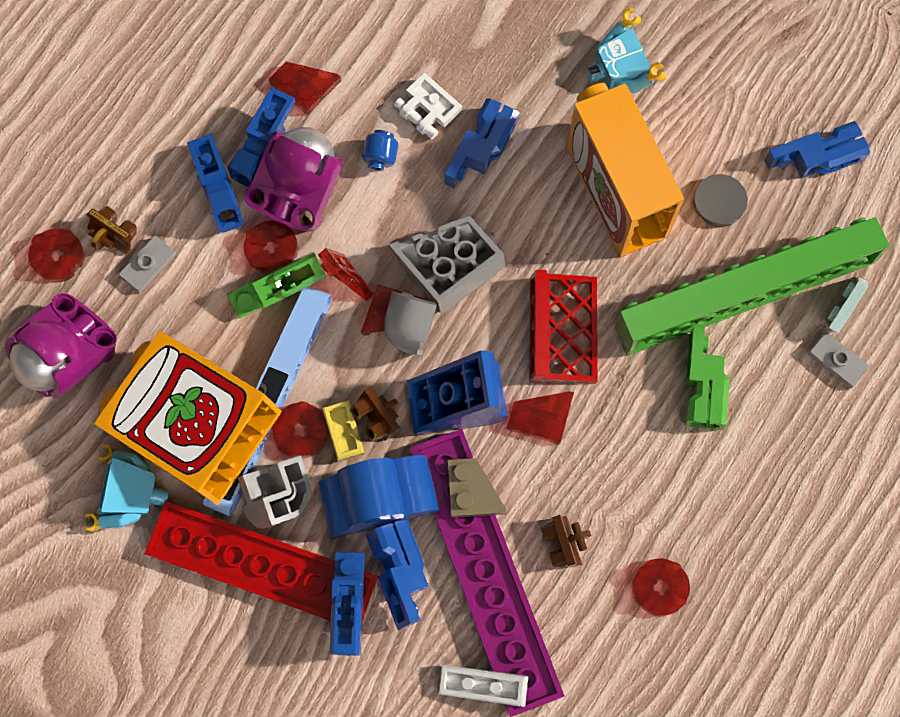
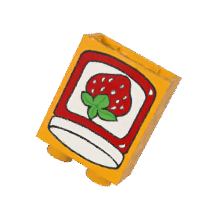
M605 83L595 84L586 88L576 98L577 103L574 105L567 150L621 258L668 238L683 204L684 197L626 83L608 90Z
M159 330L152 341H146L136 349L131 360L132 370L120 387L111 388L103 396L98 409L100 415L94 424L214 504L219 505L282 411L261 391Z

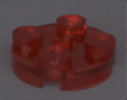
M264 221L247 231L244 241V254L248 263L253 268L261 271L263 274H267L294 261L298 254V242L294 232L287 225L278 221ZM269 242L278 244V247L274 248V253L270 254L268 250H264V247Z
M53 228L41 234H36L32 238L28 258L31 267L40 277L49 282L59 283L75 276L74 273L84 264L85 251L82 243L72 231ZM55 250L63 252V255L59 256L58 261H54L53 257H50Z
M305 401L293 403L283 408L272 426L273 438L278 448L284 454L291 457L301 455L302 458H309L319 453L325 446L328 436V426L322 411ZM300 424L302 426L305 424L308 426L305 429L307 434L304 437L300 434L297 436L293 434L296 431V425Z
M657 558L647 561L637 570L632 580V595L635 602L643 610L657 617H665L676 613L686 604L690 593V582L686 572L679 563L669 559ZM658 580L668 584V589L664 592L665 595H660L659 591H654L653 585H656Z

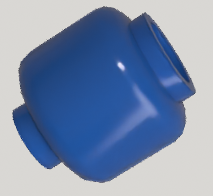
M374 130L373 133L368 134L365 138L361 157L369 164L368 168L375 171H384V168L394 165L399 143L394 138V134L384 130Z

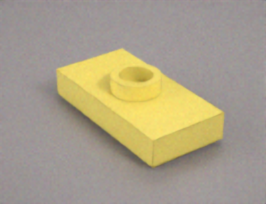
M349 400L323 408L338 462L365 454L354 416L350 412L351 405Z

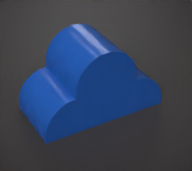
M480 350L407 380L414 434H433L457 428L488 426L508 418L499 362L495 361L493 352Z
M425 455L361 461L343 467L337 471V475L318 482L330 539L440 511L428 459Z

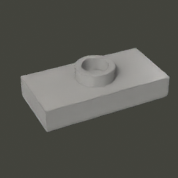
M155 235L119 273V276L141 294L176 256V252Z
M827 332L808 353L809 356L851 389L870 368L867 363Z

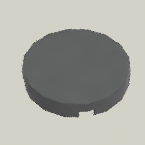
M717 174L709 176L700 182L694 193L693 205L697 215L701 216L707 224L725 227L734 224L741 218L747 208L748 197L745 188L738 180L729 175Z

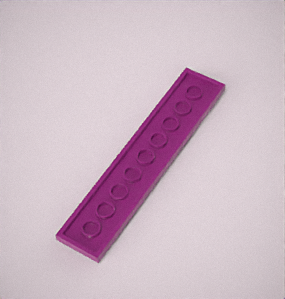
M463 429L410 447L412 456H427L440 509L439 512L434 513L492 671L528 676L525 706L505 704L509 717L565 697L496 515L451 518L448 460L473 458Z

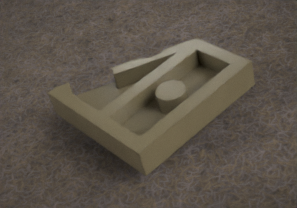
M476 458L448 460L451 518L506 514L504 504Z

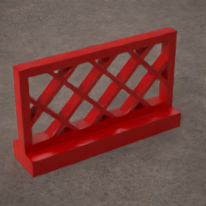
M537 269L531 275L529 382L558 381L590 384L598 382L597 277L547 273V270ZM550 281L559 282L566 291L557 298L550 291ZM579 283L590 284V295L585 300L573 289ZM568 293L579 303L571 312L560 301ZM555 304L566 315L558 324L550 317V309ZM581 307L590 314V321L585 326L573 315ZM568 319L579 328V331L572 338L560 327ZM554 331H557L566 341L558 351L549 342L550 335ZM581 333L590 340V348L585 352L573 341ZM568 345L580 356L572 364L560 354ZM549 350H550V351L552 352V354H553L550 358H549ZM555 357L567 368L562 374H549V362ZM583 359L590 366V376H581L573 367Z

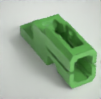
M310 252L277 270H273L227 293V296L240 319L326 278V275L315 253Z
M694 326L689 335L686 386L694 387L693 396L686 403L685 426L702 428L703 423H705V429L723 430L727 422L730 380L724 373L725 356L703 354L707 353L709 338L704 336L705 327Z

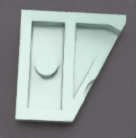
M857 277L854 283L850 281L842 294L845 298L840 307L835 305L827 317L831 321L829 323L830 329L837 333L840 332L869 287L867 281L860 277Z

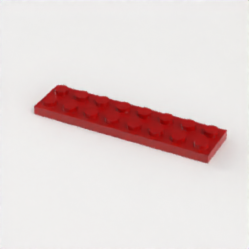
M165 501L145 550V555L331 621L332 580H334L335 560ZM364 571L362 621L378 580L377 575Z

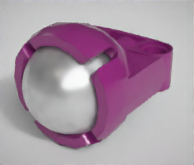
M298 127L286 133L275 131L269 138L251 186L245 191V201L247 205L261 214L287 226L302 231L315 230L322 224V215L342 170L343 159L334 154V149L329 139L316 129ZM260 189L265 196L262 203H259L256 199V193ZM306 211L312 215L310 225H306L303 221V215Z
M61 293L54 296L50 304L15 328L8 336L5 348L10 360L11 370L15 378L22 385L35 390L45 397L52 396L56 398L69 392L102 363L112 360L115 354L117 336L86 305L70 294Z

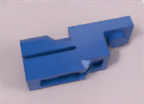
M272 87L269 89L246 129L247 138L244 144L237 150L227 167L234 181L247 187L251 186L269 138L275 131L285 132L283 124L296 103L294 97Z
M486 98L477 115L478 128L476 132L467 130L445 173L446 185L455 188L458 180L461 182L464 180L468 167L485 175L491 161L500 158L519 121V112L504 105L501 112H498L502 103Z
M853 121L834 128L831 135L824 139L821 138L819 132H815L772 148L764 160L768 169L775 166L783 168L794 162L801 178L815 173L827 175L864 161L870 154V149L864 137L855 140V138L862 136V132L858 124Z
M213 134L187 142L218 231L224 233L241 227L244 220ZM232 209L234 217L223 221L220 212Z
M408 519L394 522L393 525L390 523L375 528L366 534L373 556L381 560L385 572L379 575L378 579L397 630H401L420 621L418 607L411 596L429 587L423 572L425 564Z
M335 552L334 580H332L330 655L361 656L365 553Z

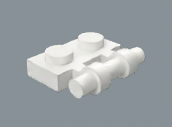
M425 72L406 89V94L411 100L406 103L401 98H398L394 103V106L400 111L399 114L405 120L409 119L417 126L416 130L422 135L426 134L431 140L438 135V131L432 126L436 121L445 127L462 111V105ZM419 106L428 113L425 118L415 111Z

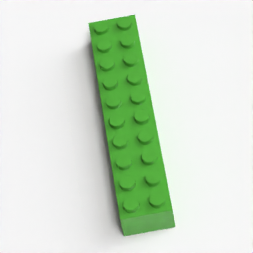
M862 217L850 223V226L847 228H832L825 233V236L817 239L815 236L808 237L802 240L800 245L793 248L787 245L776 250L774 255L768 257L759 255L749 261L750 264L741 267L740 264L732 265L725 269L723 274L717 276L714 273L708 274L700 278L696 284H681L673 289L674 292L666 295L663 292L654 294L648 298L647 302L639 305L638 302L630 303L622 308L623 311H620L615 329L626 355L629 356L691 332L694 326H710L873 265L890 245L877 218L874 217L866 220L865 217Z

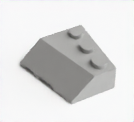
M471 216L439 226L438 230L422 235L420 233L412 236L413 239L402 243L397 241L389 244V247L408 276L428 300L436 304V309L441 315L505 268L503 252Z

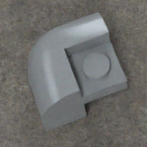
M392 291L386 315H384V330L387 339L395 348L401 351L422 356L423 345L428 339L436 304L415 298L413 294L405 292L400 294Z
M301 455L238 477L247 505L242 506L250 522L257 528L264 529L299 516L304 512L309 494L312 493L310 480Z

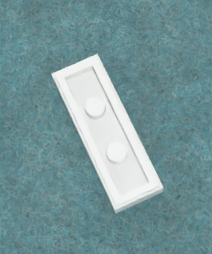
M442 665L438 694L523 707L526 703L528 676Z

